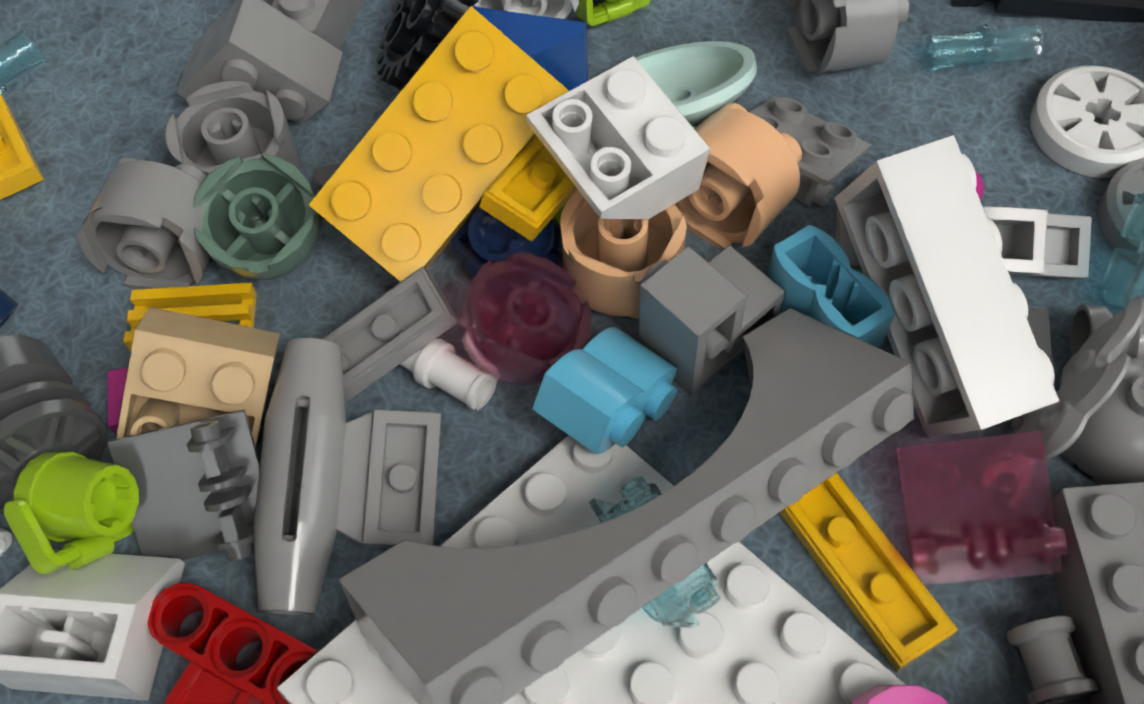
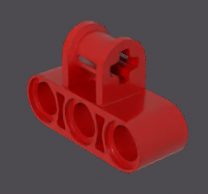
M191 583L174 584L163 590L152 603L147 623L152 637L161 645L189 662V665L171 690L164 704H288L277 688L319 652L206 589ZM203 610V619L200 626L194 633L186 637H180V628L183 621L190 614ZM262 641V653L258 661L246 670L237 671L236 660L240 651L252 642Z

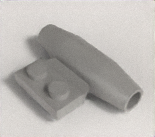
M296 338L287 342L265 417L253 522L258 612L276 615L316 614L337 532L366 548H392L404 540L433 546L441 413L374 409L371 413L347 422L341 348L338 344L324 339Z

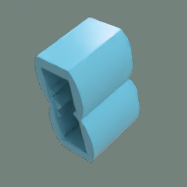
M808 225L774 245L767 276L785 290L780 314L792 308L877 348H881L895 315L892 304L884 291L873 280L851 269L846 253L830 235L819 228Z
M610 327L595 336L583 349H575L565 354L547 370L532 410L595 454L604 453L615 444L622 448L633 439L644 421L649 417L657 421L668 410L677 394V388L671 384L678 368L618 328Z

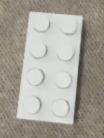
M954 135L877 160L835 197L864 275L873 280L884 291L892 304L895 315L887 336L895 356L911 363L914 407L928 438L982 430L1059 402L1053 386L1055 374L1052 363L1046 353L1037 346L1027 321V300L1020 287L1013 283L1001 255L1002 239L995 223L985 215L976 192L977 178L975 169L970 159L961 153Z

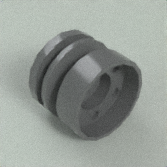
M22 334L0 336V514H4V505L14 500V489L19 474L30 460L44 452L66 451L75 452L88 459L99 461L107 445V426L91 408L88 400L73 385V380L53 353L41 340Z

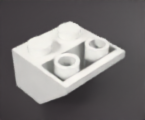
M634 56L526 115V123L600 219H650L700 188L710 148Z
M53 549L55 553L61 551V550ZM110 554L76 570L66 566L46 575L36 572L30 564L0 588V683L16 690L148 701L163 645L152 637L147 625L151 606L154 599L163 590L174 584H180L185 563L177 558Z

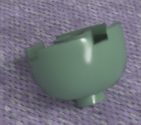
M261 154L263 159L243 161L241 157L233 158L209 173L195 194L193 208L204 205L202 233L194 227L196 238L218 265L245 279L270 280L290 274L308 260L319 241L322 218L319 213L309 206V203L316 196L310 182L295 165L275 155Z

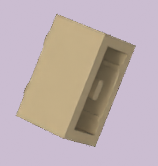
M149 307L135 329L116 439L245 409L256 448L280 333Z

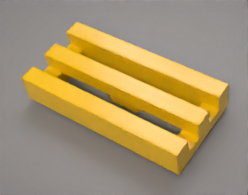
M252 282L131 290L130 301L134 305V310H128L127 322L131 326V331H125L123 343L131 352L135 329L149 307L217 321L240 320L239 325L254 328L257 292Z

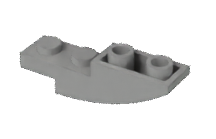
M837 206L835 241L846 253L850 266L861 268ZM982 206L986 217L995 223L1002 239L1001 255L1009 275L1062 279H1087L1089 277L1091 216L1049 214L1048 210Z

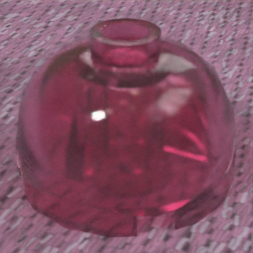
M526 253L510 254L506 261L495 262L491 265V260L482 265L461 302L458 329L465 350L481 371L489 374L497 381L515 385L542 383L545 373L556 361L572 350L584 348L591 335L592 312L588 301L586 300L583 306L581 305L579 297L572 290L577 282L567 271L546 258Z

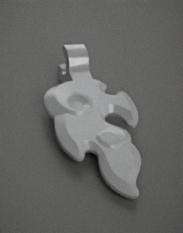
M1141 296L1133 298L1126 308L1101 325L1086 340L1078 353L1069 359L1062 370L1059 380L1061 387L1057 392L1059 402L1013 418L1010 426L1015 431H1019L1010 437V445L1003 454L985 456L979 459L971 468L969 478L985 488L993 482L997 475L1004 472L1005 484L995 496V499L1002 505L1014 509L1025 501L1030 490L1028 475L1030 468L1037 460L1054 458L1070 448L1080 437L1088 418L1109 399L1122 381L1131 358L1126 353L1121 355L1120 353L1129 344L1144 317V299Z

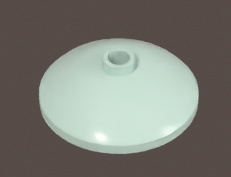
M707 41L663 48L635 57L694 129L710 114L720 110L725 104L733 103L749 87L757 73L756 59L753 51L744 45L732 42Z

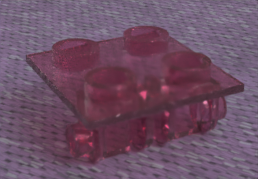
M1041 431L896 447L913 572L923 585L1063 573L1060 555L1067 554V543L1062 526L1055 525Z

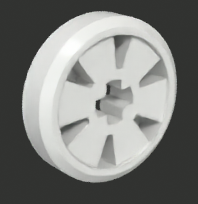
M1094 65L1072 67L1055 74L1043 85L1031 110L1030 128L1036 143L1050 159L1072 172L1089 177L1112 178L1126 164L1144 158V82L1126 72ZM1095 117L1101 118L1102 124L1094 122Z

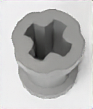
M1057 616L1032 621L1017 626L1006 633L1009 644L1019 648L1033 691L1027 695L1030 704L1068 703L1091 697L1100 692L1096 680L1086 678L1071 637V634L1077 628L1073 618L1070 616Z

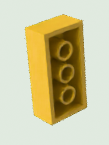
M470 6L309 203V206L401 282L422 266L427 270L451 242L453 236L479 207L483 193L536 137L535 133L526 123V115L569 92V90Z

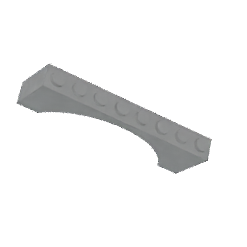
M789 308L743 336L751 388L749 401L741 419L730 436L692 474L658 497L619 517L585 530L553 539L494 548H451L404 540L339 579L361 633L418 704H503L546 673L558 668L569 657L611 628L623 623L634 612L673 585L685 580L699 567L734 543L744 539L751 531L789 505L799 501L806 493L841 469L851 465L858 457L893 433L900 431L906 424L914 419L911 363Z

